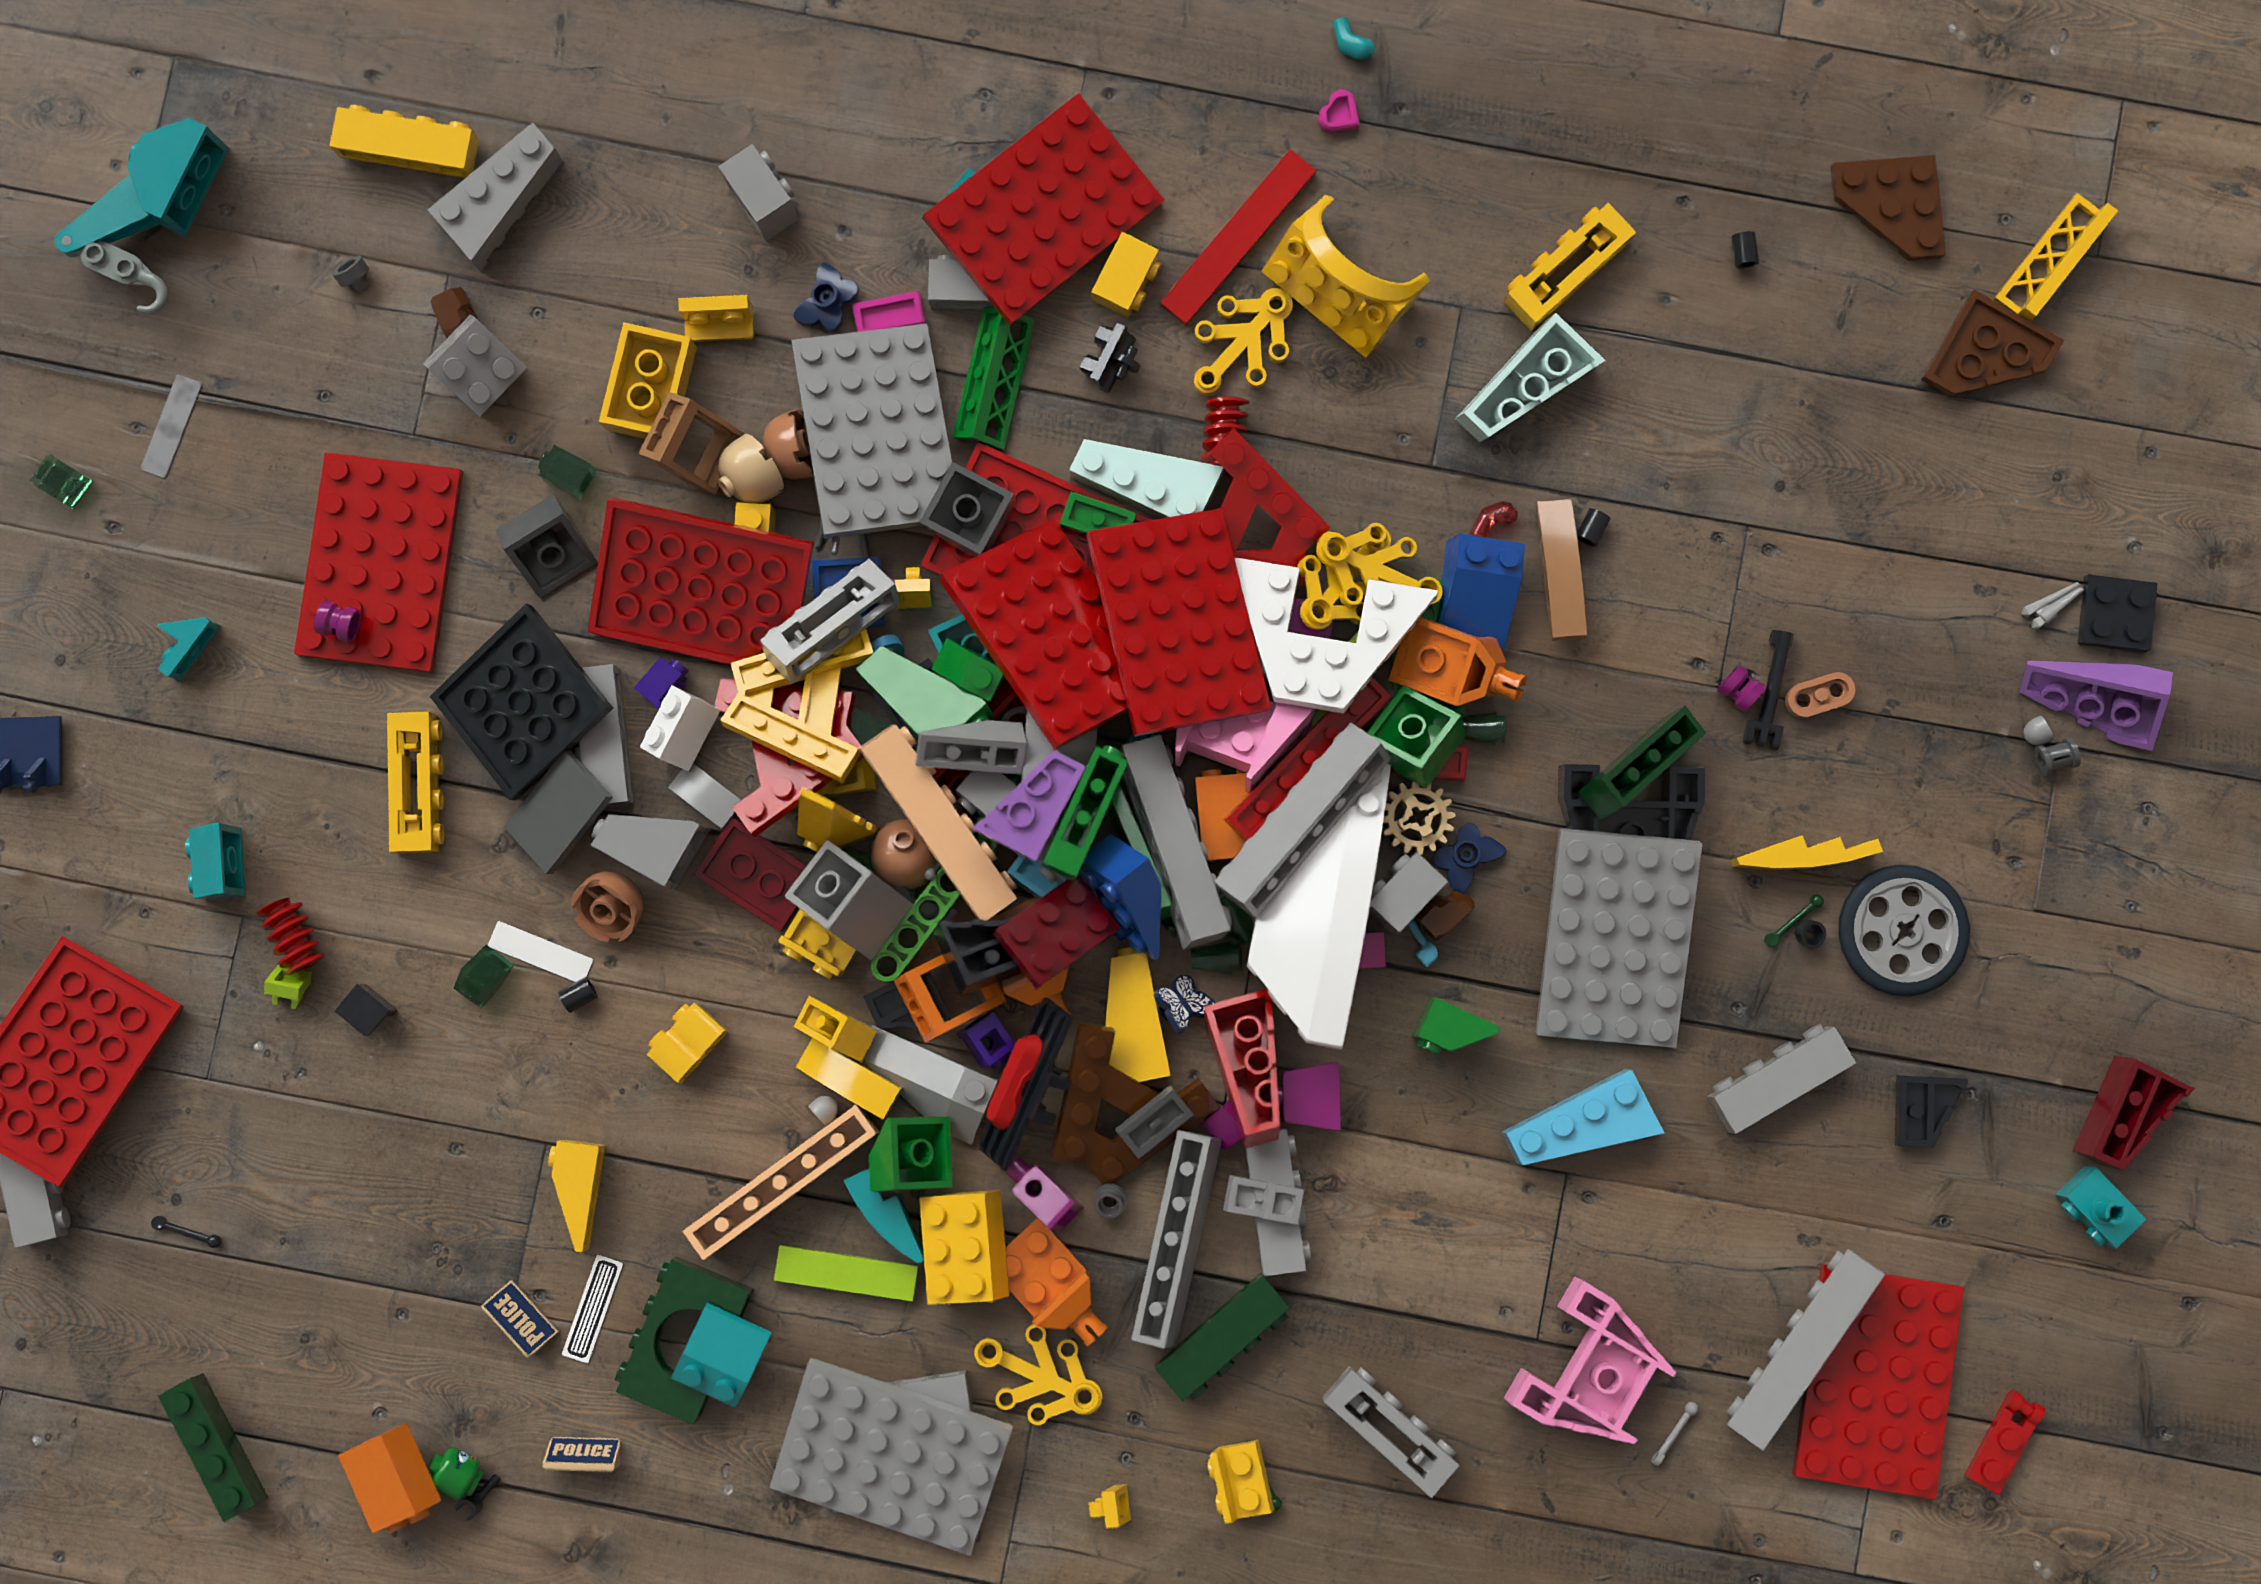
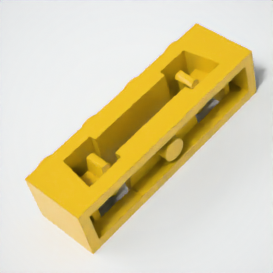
M1609 202L1601 210L1597 207L1590 210L1581 220L1584 225L1576 232L1572 229L1568 230L1556 242L1559 247L1551 255L1544 252L1531 265L1534 269L1526 277L1522 274L1518 275L1506 287L1509 292L1504 303L1530 331L1535 329L1626 247L1635 236L1636 231ZM1593 232L1596 233L1587 244L1594 253L1561 281L1552 293V297L1542 305L1541 301L1545 300L1552 290L1544 281L1583 247L1588 236ZM1608 243L1609 245L1602 252H1600L1599 250L1601 249V247L1604 244ZM1539 281V286L1532 291L1531 288Z
M429 711L387 713L389 852L396 854L440 853V844L444 843V826L442 823H439V810H442L444 807V794L442 789H439L438 775L443 774V758L441 754H438V741L442 740L443 726L441 720H438L437 715ZM406 750L421 752L417 753L418 810L422 811V816L417 814L407 815V813H412L411 757H406Z

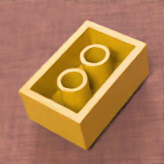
M623 322L599 418V423L606 431L646 439L668 393L672 392L685 397L697 350L691 337Z
M1001 1190L944 1193L919 1197L928 1305L987 1302L1008 1297L1009 1286Z

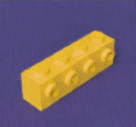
M350 105L349 109L337 107L329 146L342 158L466 178L474 171L479 138L470 129L469 125L453 121L449 125L438 124L436 120L425 116H417L416 120L404 118L402 114L394 111L385 110L383 114L370 112L368 108L363 106Z

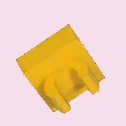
M920 567L906 568V579L895 580L900 603L897 605L898 609L932 608L930 579L921 578Z
M1127 1484L1113 1485L1102 1491V1498H1096L1095 1501L1089 1502L1090 1517L1104 1516L1106 1528L1120 1527L1131 1520Z

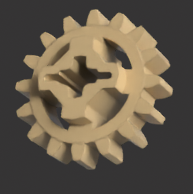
M1413 781L1411 782V789H1407L1403 783L1399 784V795L1391 791L1387 794L1391 804H1385L1387 816H1384L1383 824H1387L1388 828L1382 833L1383 836L1392 835L1394 837L1391 843L1392 847L1397 846L1399 843L1403 844V854H1408L1411 847L1415 848V852H1418L1420 855L1423 854L1425 846H1427L1431 853L1436 851L1435 841L1445 844L1448 840L1443 835V832H1452L1454 830L1453 826L1447 824V820L1456 817L1454 812H1447L1446 807L1452 803L1451 799L1442 801L1440 796L1444 790L1440 788L1435 792L1430 791L1431 783L1427 789L1424 787L1419 788V784ZM1414 795L1427 797L1433 803L1427 805L1418 802ZM1401 801L1404 809L1402 817L1394 821L1395 809ZM1412 809L1416 813L1431 811L1421 821V827L1417 822L1403 825L1413 815ZM1439 814L1440 823L1433 835L1431 823L1433 817ZM1404 831L1415 833L1421 841L1410 840L1401 833Z

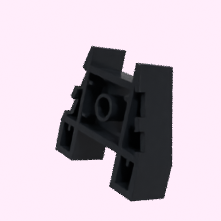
M1562 764L1558 766V802L1567 829L1685 840L1692 839L1698 815L1701 814L1705 802V767L1669 766L1662 772V801H1630L1623 808L1599 819L1579 791L1600 773V765Z

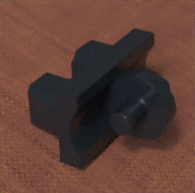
M1116 323L1114 328L1100 326L1095 335L1094 343L1098 347L1103 348L1101 356L1097 358L1088 354L1084 357L1080 370L1085 376L1093 380L1100 390L1110 393L1116 379L1124 380L1128 371L1138 373L1141 365L1133 360L1138 351L1137 348L1133 347L1136 338L1127 331L1125 325Z

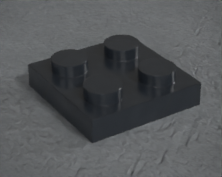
M2091 574L2084 576L2078 644L2138 652L2151 651L2157 583Z

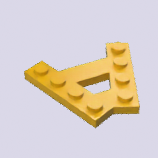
M863 630L796 681L805 680L798 720L772 708L775 688L791 683L766 659L765 653L731 662L738 694L721 718L722 726L843 783L861 754L859 748L831 736L842 669L863 663L873 654L867 630ZM815 648L797 661L798 665L816 653Z

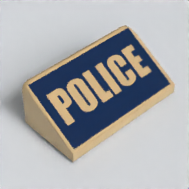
M513 1280L509 1281L481 1306L527 1358L538 1352L559 1332Z
M553 1437L546 1451L543 1468L545 1470L613 1472L620 1466L621 1440L611 1438Z

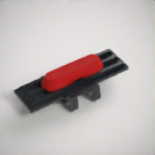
M1046 997L1038 1005L1025 1037L1017 1040L988 1106L987 1117L989 1121L979 1142V1149L1004 1171H1008L1029 1120L1049 1126L1053 1125L1056 1115L1046 1112L1047 1107L1041 1103L1048 1086L1068 1091L1072 1081L1069 1078L1060 1076L1062 1071L1056 1068L1054 1062L1074 1017Z

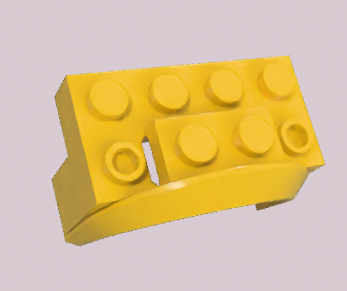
M1324 195L1315 205L1291 224L1261 272L1366 358L1379 346L1394 323L1414 305L1430 280L1425 273H1422L1409 282H1390L1367 273L1348 260L1333 245L1323 228L1322 212L1334 200L1333 197Z

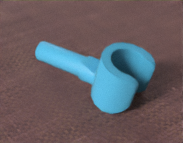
M1413 918L1408 923V926L1418 943L1422 946L1415 953V956L1425 967H1429L1437 960L1438 951L1427 940Z

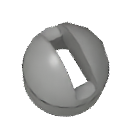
M2041 715L2030 720L2024 728V737L2030 744L2044 745L2054 740L2050 727Z
M820 1096L808 1105L809 1109L825 1126H828L838 1114V1104L830 1096Z

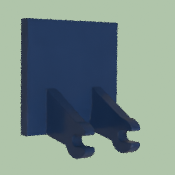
M62 717L0 718V794L3 788L23 787L26 793H35L37 788L41 786L62 785Z

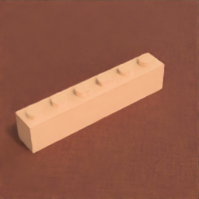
M892 724L859 747V750L976 918L987 921L1017 899L1012 892L1017 887L1005 870L1002 873L998 872L992 863L997 858L987 843L984 842L980 845L972 834L975 832L972 829L974 824L965 813L959 816L952 806L957 800L945 784L939 787L932 777L937 773L935 768L916 766L917 754L912 746L917 743L907 728L904 726L899 729L897 725Z
M855 1105L690 1225L683 1233L702 1260L709 1258L879 1134L880 1131L865 1110Z

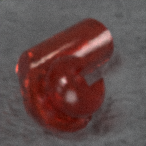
M1501 501L1484 507L1480 511L1469 535L1487 537L1493 524L1500 522L1504 524L1514 523L1518 517L1517 509L1513 507L1512 503L1507 501Z

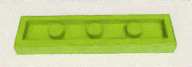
M779 1245L774 1281L913 1302L919 1265Z

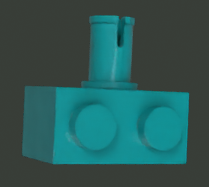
M2084 1166L2055 1194L2062 1202L2060 1208L2074 1221L2079 1219L2087 1228L2085 1231L2087 1237L2099 1247L2104 1245L2117 1249L2147 1220L2097 1167Z

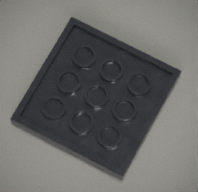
M525 604L430 695L436 706L509 800L515 801L538 781L564 752H568L613 709L609 701L536 609L529 604Z

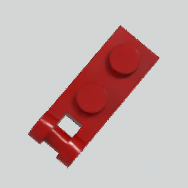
M2013 1389L2010 1390L2004 1398L1964 1476L2000 1495L2033 1430L2043 1419L2045 1407L2036 1402L2029 1403L2023 1399L2022 1394ZM2015 1412L2024 1415L2019 1425L2011 1421Z

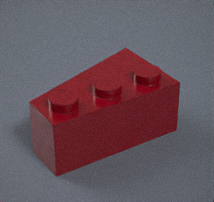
M2114 1055L2073 1148V1152L2102 1166L2123 1171L2152 1138L2150 1136L2151 1133L2162 1121H2167L2173 1115L2172 1110L2184 1096L2188 1097L2195 1088L2137 1059Z

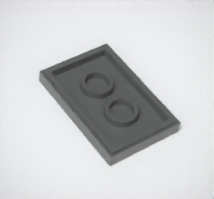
M569 750L564 752L548 769L504 828L545 874H554L612 800L613 796L573 752Z

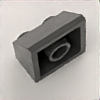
M952 462L919 523L953 547L972 557H976L992 548L1016 504L1015 495Z
M555 494L495 530L504 551L539 598L598 563L575 523Z

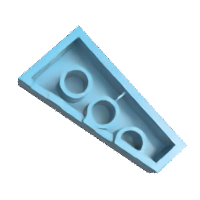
M1624 1069L1515 1124L1501 1133L1515 1161L1520 1165H1526L1663 1134L1664 1131L1631 1069Z

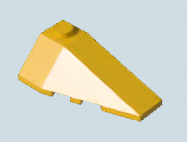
M802 788L799 795L797 835L805 839L803 846L818 852L826 840H829L839 849L873 838L880 830L878 826L865 822V819L853 814L842 806Z

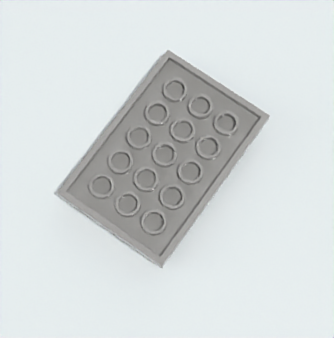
M919 324L791 340L824 539L835 536L841 537L923 526L919 522L952 464L928 325Z
M1559 828L1535 1029L1537 1035L1676 1048L1702 851L1701 841Z
M810 1358L769 1488L971 1556L1013 1425Z

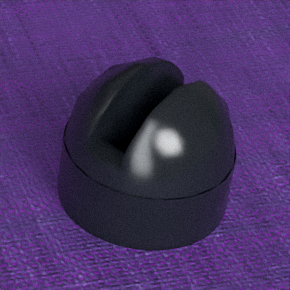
M1814 920L1800 922L1794 932L1797 942L1810 949L1820 947L1826 939L1825 927L1820 922ZM1806 930L1814 934L1812 940L1805 936Z

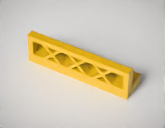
M2077 193L1993 300L2031 321L2041 311L2118 210L2108 202L2098 209ZM2075 206L2092 217L2086 226L2072 227L2070 213ZM2064 222L2065 228L2058 229ZM2073 233H2079L2074 240ZM2066 234L2068 249L2065 252L2052 253L2050 238L2054 235ZM2044 247V254L2038 255ZM2053 259H2059L2057 263L2053 265ZM2046 260V277L2031 279L2029 265L2033 261ZM2023 274V275H2024V280L2018 281V279H2019V278L2021 277V275ZM2032 285H2039L2033 292ZM2025 286L2027 301L2020 308L2008 299L2006 295L2011 288Z

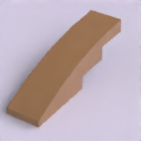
M1572 500L1539 501L1536 505L1540 532L1539 548L1544 572L1543 588L1552 641L1587 638L1583 582Z

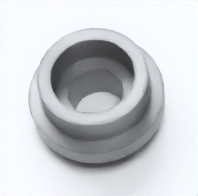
M1103 1184L1095 1190L1092 1202L1099 1215L1105 1218H1115L1125 1211L1128 1197L1120 1186ZM1105 1197H1112L1116 1201L1110 1202Z

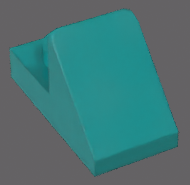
M206 617L158 624L159 628L178 641L163 653L161 657L162 663L158 670L169 678L181 681L220 629L221 625Z

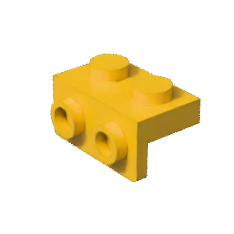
M799 909L784 936L781 935L778 942L785 945L782 952L799 962L804 956L815 963L812 968L814 971L828 979H831L833 974L837 977H842L857 950L827 930L801 909Z

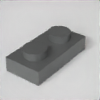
M1169 1085L1115 1130L1137 1158L1140 1159L1194 1114L1172 1086Z

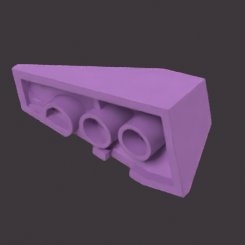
M2027 660L2019 693L2054 711L2062 710L2078 719L2077 723L2087 728L2091 725L2106 733V738L2115 743L2152 751L2170 698L2173 672L2133 664Z

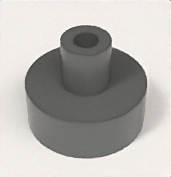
M358 255L340 264L332 272V275L341 287L352 284L354 289L360 292L368 286L363 276L367 273L369 267L363 258Z

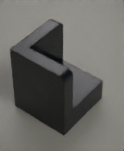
M356 984L334 1012L362 1035L370 1036L386 1016H393L397 1009L367 984Z

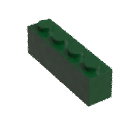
M1685 705L1659 720L1585 785L1579 793L1597 817L1602 819L1627 805L1703 737L1706 732Z
M1260 1272L1182 1340L1177 1347H1174L1155 1364V1370L1182 1402L1188 1397L1194 1400L1208 1388L1205 1382L1215 1373L1219 1377L1222 1376L1235 1364L1232 1358L1241 1350L1248 1353L1262 1340L1258 1335L1266 1328L1270 1327L1274 1330L1288 1318L1285 1312L1290 1307Z
M204 1373L191 1377L158 1395L223 1522L269 1498Z

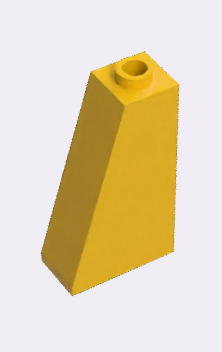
M1132 947L1117 950L1118 957L1111 958L1105 1023L1106 1027H1113L1116 1032L1109 1065L1138 1082L1171 1076L1147 955L1144 952L1138 954Z

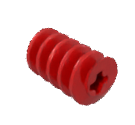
M1224 396L1213 398L1206 402V408L1211 412L1205 415V422L1210 426L1205 427L1203 435L1208 439L1202 442V449L1208 453L1201 455L1202 463L1221 466L1209 454V451L1233 427L1239 433L1247 431L1246 426L1238 423V420L1248 418V413L1239 410V406L1249 405L1250 402L1247 399Z
M290 897L272 902L256 912L259 917H269L263 922L262 927L264 930H274L268 935L267 939L270 943H279L273 949L275 955H285L279 961V967L291 968L284 976L310 968L325 956L324 953H312V949L319 944V941H307L306 937L314 929L313 927H301V924L308 919V915H296L295 912L303 904L302 902L291 903Z

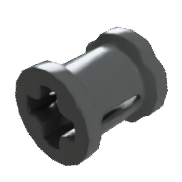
M2071 737L2065 738L2062 743L2045 748L2043 745L2035 747V762L2043 776L2051 775L2052 771L2067 766L2076 768L2081 764L2078 746Z

